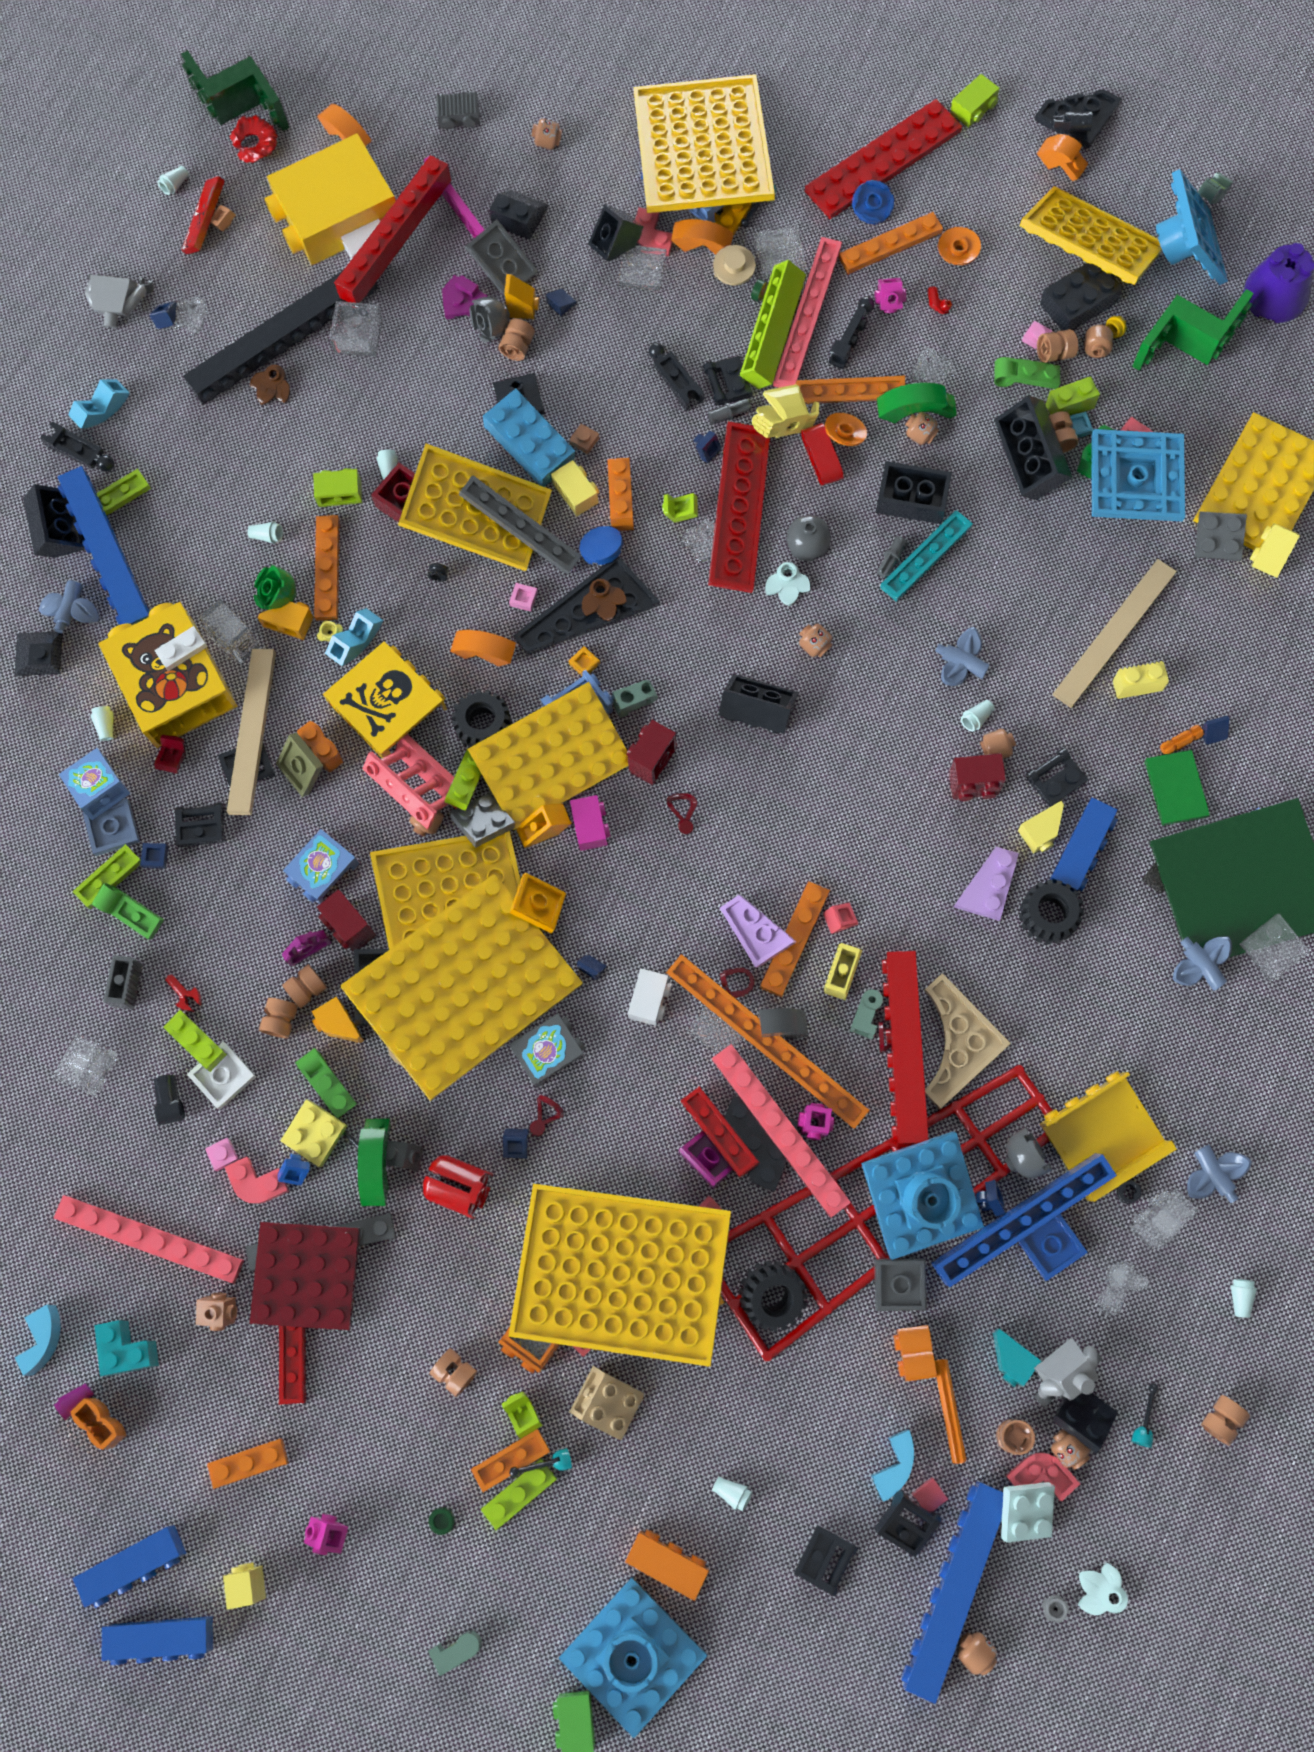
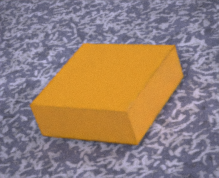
M583 646L568 663L583 676L582 672L584 670H587L590 674L600 664V660Z

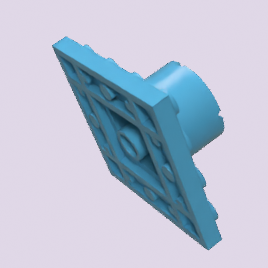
M1181 169L1172 172L1174 182L1171 183L1174 194L1178 197V201L1175 202L1178 214L1156 225L1162 251L1171 265L1194 255L1196 261H1200L1202 268L1208 270L1211 279H1215L1219 285L1228 282L1211 210Z
M1094 429L1092 432V517L1183 521L1185 519L1184 434Z
M953 1131L861 1163L890 1259L893 1260L984 1227L956 1132Z
M631 1577L559 1656V1659L621 1726L635 1738L707 1657V1654L652 1596ZM628 1656H634L637 1662L634 1664L629 1663L627 1660Z

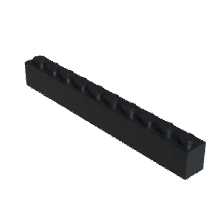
M342 271L183 375L188 387L201 404L204 405L212 401L217 395L232 388L241 379L250 376L252 372L261 366H265L270 360L283 354L288 348L301 342L306 336L314 331H318L323 325L336 319L347 309L352 308L354 305L339 297L334 283ZM376 282L365 297L371 296L378 289Z

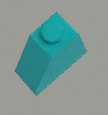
M995 1329L993 1338L998 1368L1004 1374L1002 1378L1013 1387L1017 1384L1025 1386L1034 1373V1368L1041 1363V1360L1002 1330Z

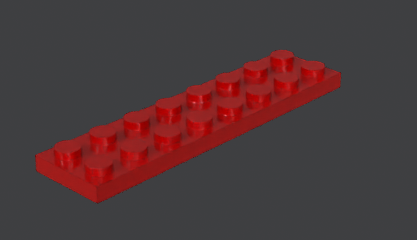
M935 99L807 184L804 191L831 220L852 206V197L858 186L869 180L886 183L962 131V125Z
M730 421L726 425L708 586L752 593L754 590L770 438L764 437L751 425Z

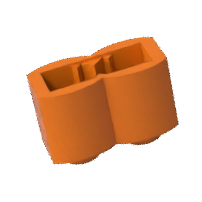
M309 721L297 730L298 735L306 742L315 756L319 758L323 764V769L332 772L343 763L342 756L334 743L326 738L316 723Z
M928 1325L897 1329V1335H893L895 1351L900 1350L902 1361H897L899 1376L904 1377L905 1382L936 1378V1366Z
M84 1398L70 1411L75 1424L87 1431L89 1440L99 1449H113L126 1436L123 1425L117 1419L110 1417L107 1406L99 1399Z

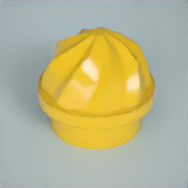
M1122 316L1110 317L1105 325L1112 330L1113 338L1124 335L1127 328L1126 320Z

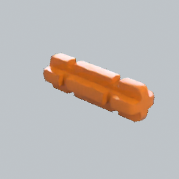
M1195 725L1190 730H1186L1171 738L1172 740L1162 743L1160 750L1163 755L1172 754L1175 750L1177 751L1192 743L1193 740L1201 738L1204 735V731L1200 725Z

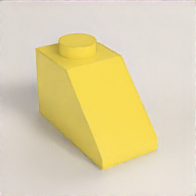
M1062 801L1021 824L1018 832L1033 854L1039 850L1043 853L1054 846L1053 842L1058 835L1064 807Z

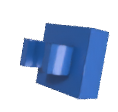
M291 1153L290 1159H285L278 1172V1182L302 1185L310 1170L309 1162L301 1161V1155Z

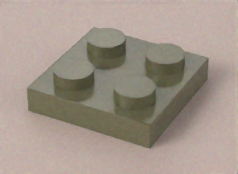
M297 732L288 736L276 765L298 793L304 797L310 794L323 768V764Z

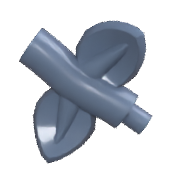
M67 581L63 596L58 593H50L40 603L39 611L41 614L48 617L55 616L53 620L56 623L54 630L58 633H63L64 628L70 625L72 618L83 623L99 621V614L94 604L88 599L80 598L82 585L76 581Z
M974 626L968 628L959 637L957 648L951 645L945 647L938 644L935 652L943 655L941 659L947 661L941 671V679L945 685H960L966 680L968 671L983 679L990 666L976 657L982 650V639Z
M1189 937L1180 941L1185 948L1183 953L1188 958L1182 960L1174 970L1173 980L1176 983L1192 986L1196 985L1204 976L1214 991L1227 982L1218 966L1225 963L1231 955L1232 942L1229 937L1211 939L1205 943L1204 948L1197 942L1193 944Z
M1209 1144L1194 1152L1202 1169L1192 1172L1189 1176L1187 1191L1190 1198L1202 1199L1209 1197L1216 1189L1221 1196L1225 1195L1230 1203L1238 1200L1239 1198L1234 1191L1237 1187L1232 1181L1242 1178L1249 1171L1252 1161L1248 1157L1235 1152H1227L1217 1160Z

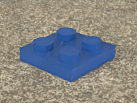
M1061 1214L1018 1242L1045 1281H1048L1088 1253Z

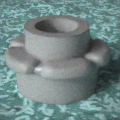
M1051 1595L1042 1604L1044 1616L1050 1622L1056 1621L1060 1623L1066 1619L1069 1607L1067 1602L1062 1600L1061 1596ZM1054 1606H1057V1611H1053Z

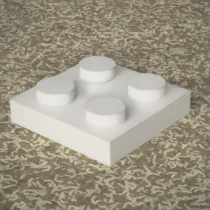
M224 1041L219 1047L227 1055L211 1072L199 1063L187 1073L190 1079L219 1110L256 1078Z

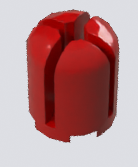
M448 1155L439 1156L431 1163L428 1170L468 1187L471 1191L468 1193L425 1176L423 1181L424 1197L433 1203L458 1212L468 1218L475 1219L476 1217L472 1215L477 1207L483 1208L491 1189L486 1186L488 1176L493 1177V1173Z

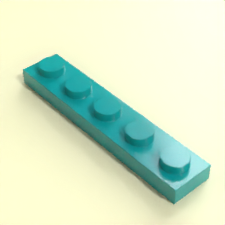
M955 510L881 583L880 589L897 602L972 528L973 523Z

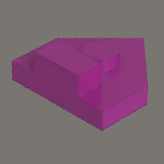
M454 275L441 290L446 320L455 319V316H470V306L474 305L472 301L488 296L479 291L477 284L463 275L460 277Z
M324 930L310 931L297 936L282 953V956L290 966H294L330 945L332 941Z

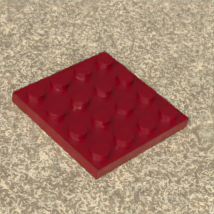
M260 1222L249 1324L351 1330L360 1228Z

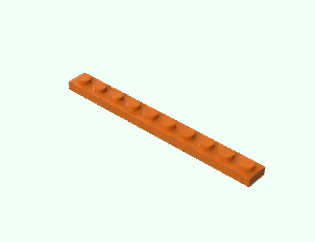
M682 954L666 973L824 1105L832 1109L836 1115L853 1129L869 1112L867 1107L780 1035L762 1038L759 1018Z

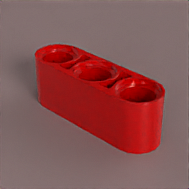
M820 423L802 429V441L820 485L824 486L843 480L842 467L831 440L826 433L824 424Z

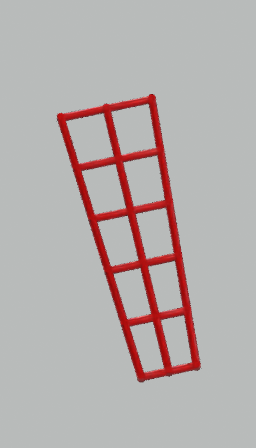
M1017 1065L928 1116L927 1127L929 1128L955 1113L972 1137L960 1145L963 1156L978 1146L994 1168L995 1172L973 1188L976 1198L977 1192L986 1191L985 1182L995 1180L997 1183L1011 1172L1006 1163L1003 1165L986 1140L1036 1106L1040 1108L1044 1115L1053 1110L1026 1074L1024 1068L1021 1065ZM1017 1077L1032 1098L979 1132L963 1108ZM1045 1132L1036 1139L1041 1148L1050 1141ZM891 1137L829 1174L838 1184L837 1180L861 1167V1163L877 1158L891 1149L894 1152L903 1148H897V1141H892ZM807 1186L729 1231L727 1243L764 1223L789 1260L785 1264L792 1270L795 1269L820 1307L819 1310L768 1349L742 1309L739 1299L742 1298L739 1294L735 1297L724 1279H722L721 1295L764 1361H771L875 1279L874 1267H872L828 1302L803 1263L855 1228H857L877 1259H890L889 1255L885 1254L865 1224L867 1220L876 1215L874 1205L858 1214L852 1203L844 1208L850 1220L798 1255L772 1217L813 1195Z

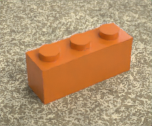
M630 458L607 459L611 527L616 528L618 531L634 530Z
M646 1529L645 1533L639 1531L625 1563L695 1601L709 1572V1568L705 1566L706 1561L694 1554L691 1558L682 1554L683 1548L672 1542H669L668 1545L659 1541L660 1536L651 1530Z

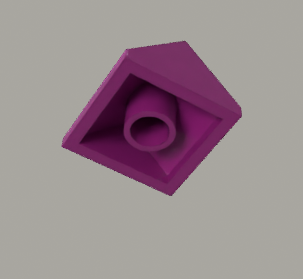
M703 1131L679 1149V1154L713 1190L733 1171Z

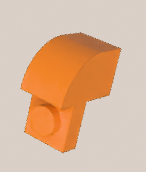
M1058 134L1047 138L1037 152V155L1048 169L1061 166L1072 181L1078 180L1088 165L1079 152L1082 145L1068 135Z

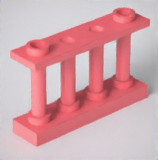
M408 734L398 741L394 753L382 759L377 757L372 751L368 753L362 769L426 829H429L437 811L448 805L444 801L454 776ZM402 759L410 768L396 774L388 766ZM418 774L426 783L412 789L404 781ZM434 789L442 798L428 804L421 795Z

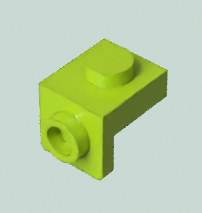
M694 493L676 498L665 494L664 503L662 504L663 513L674 523L698 517V498Z
M524 1392L511 1395L507 1401L501 1404L520 1439L542 1426L531 1400Z

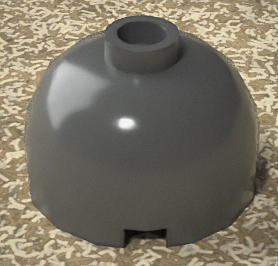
M481 297L473 300L474 305H471L469 309L470 318L474 330L479 329L482 333L478 337L486 343L497 340L505 333L509 323L510 314L507 307L493 297Z
M814 515L800 516L790 525L786 543L794 557L810 562L820 556L823 557L830 548L831 533L829 526L823 519Z
M1027 1127L1010 1137L1006 1145L1008 1157L1005 1159V1162L1011 1172L1017 1171L1025 1178H1037L1052 1171L1050 1163L1046 1165L1043 1160L1046 1158L1045 1153L1033 1134H1028Z

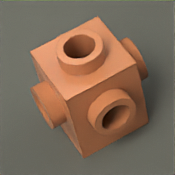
M212 1293L211 1296L197 1299L196 1325L210 1326V1330L213 1331L225 1330V1326L235 1323L238 1312L236 1298L226 1297V1293Z

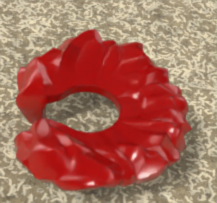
M258 115L248 118L242 116L230 135L233 146L240 149L237 156L246 163H254L263 157L269 156L277 145L276 139L278 135L273 125L259 118ZM247 136H258L259 142L256 146L251 148L242 147L241 143Z

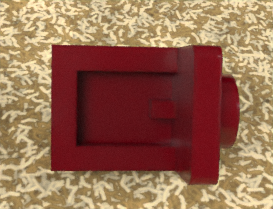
M162 734L160 738L161 748L154 762L155 769L177 774L186 754L184 739Z

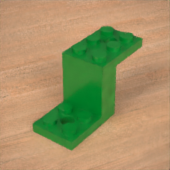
M1246 289L1224 320L1219 319L1177 294L1143 340L1132 367L1140 371L1144 364L1149 365L1155 356V350L1157 348L1161 349L1165 341L1208 366L1213 358L1217 360L1224 349L1225 343L1228 344L1236 328H1240L1247 317L1245 315L1253 305L1250 300L1254 293Z

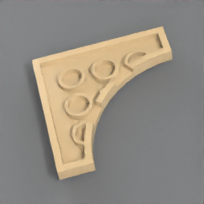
M943 973L924 990L936 1006L944 1030L945 1043L942 1062L934 1079L925 1088V1095L939 1110L1011 1044Z

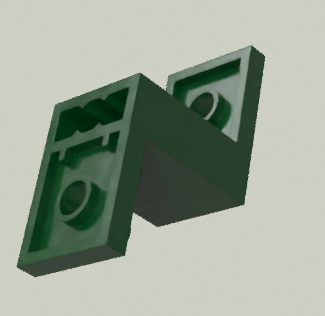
M189 51L181 53L184 61L181 65L186 75L190 76L187 80L191 88L198 91L197 95L201 103L208 106L206 109L212 119L216 118L220 125L261 104L265 111L269 110L270 113L268 114L274 125L278 124L282 131L290 128L279 97L251 56L207 79Z

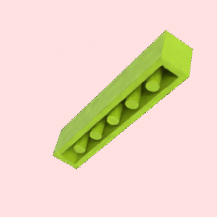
M789 259L773 267L739 375L756 389L772 385L777 367L781 360V354L787 342L789 328L793 322L794 312L798 306V299L804 287L803 283L806 274Z

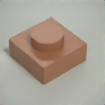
M220 204L213 213L210 224L224 231L231 225L236 215L230 209Z
M580 424L569 439V443L588 454L599 440V433Z

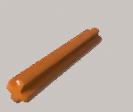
M947 1359L935 1360L936 1378L953 1464H962L966 1462V1455L949 1363Z

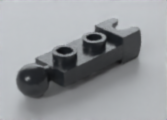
M864 296L859 300L858 308L840 341L835 340L829 352L832 355L828 361L833 366L845 368L850 358L851 348L854 349L857 344L859 331L863 332L868 319L865 316L871 313L875 307L874 300L871 297Z
M652 343L648 353L652 359L656 360L654 361V368L678 398V402L685 411L690 410V399H696L699 403H703V390L696 381L694 382L671 351L665 355V348L661 343Z
M50 422V426L55 431L52 436L41 435L42 442L48 448L60 452L91 469L97 464L101 471L109 472L115 466L114 459L109 455H103L104 451L101 447L66 430L55 422Z

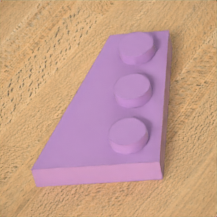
M995 847L958 899L954 908L1000 921L1019 853Z
M741 895L736 896L720 907V910L756 968L761 967L797 942Z

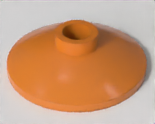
M953 227L946 230L938 241L939 254L945 261L953 265H966L973 262L981 250V242L978 235L965 227Z
M833 413L825 421L826 433L839 444L857 446L862 444L867 437L865 425L853 415Z

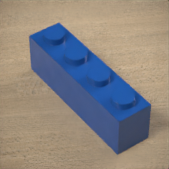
M1093 797L1090 799L1050 878L1053 883L1059 880L1062 881L1063 886H1066L1067 883L1071 885L1070 890L1072 892L1075 890L1083 891L1088 881L1085 875L1088 870L1093 871L1098 861L1095 855L1098 850L1102 851L1108 841L1105 835L1108 830L1112 832L1118 819L1114 816L1118 809Z
M175 1525L167 1526L72 1579L84 1608L91 1605L98 1608L109 1602V1596L113 1593L118 1592V1595H121L133 1589V1582L141 1579L143 1583L157 1575L155 1570L163 1566L167 1570L181 1562L179 1557L185 1555L186 1550Z
M213 1616L113 1623L102 1627L101 1661L111 1660V1665L126 1664L127 1659H137V1663L152 1662L153 1657H163V1661H174L179 1659V1655H189V1659H200L205 1657V1653L213 1650Z

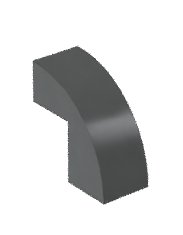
M793 1008L759 1010L762 1038L784 1035L785 1040L809 1037L805 1011Z

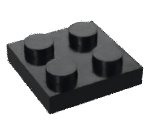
M1080 1393L1071 1400L1064 1397L1052 1421L1070 1435L1075 1436L1094 1453H1097L1102 1448L1118 1412L1093 1393L1087 1395Z

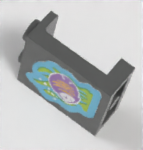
M559 1014L554 1015L509 1044L536 1088L543 1085L544 1080L579 1058H585L582 1052L586 1049L579 1037L573 1038L570 1033L573 1030L571 1024L566 1017L561 1019Z

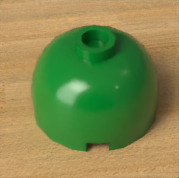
M271 565L270 568L264 567L258 574L254 584V588H258L257 595H254V601L259 608L264 610L277 609L289 602H293L296 597V583L289 572L281 567Z

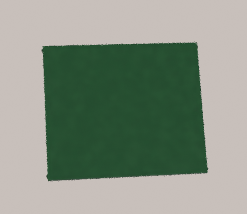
M1298 798L1149 841L1181 940L1189 937L1193 944L1197 942L1204 948L1205 943L1211 939L1229 937L1232 942L1230 957L1314 933V843Z

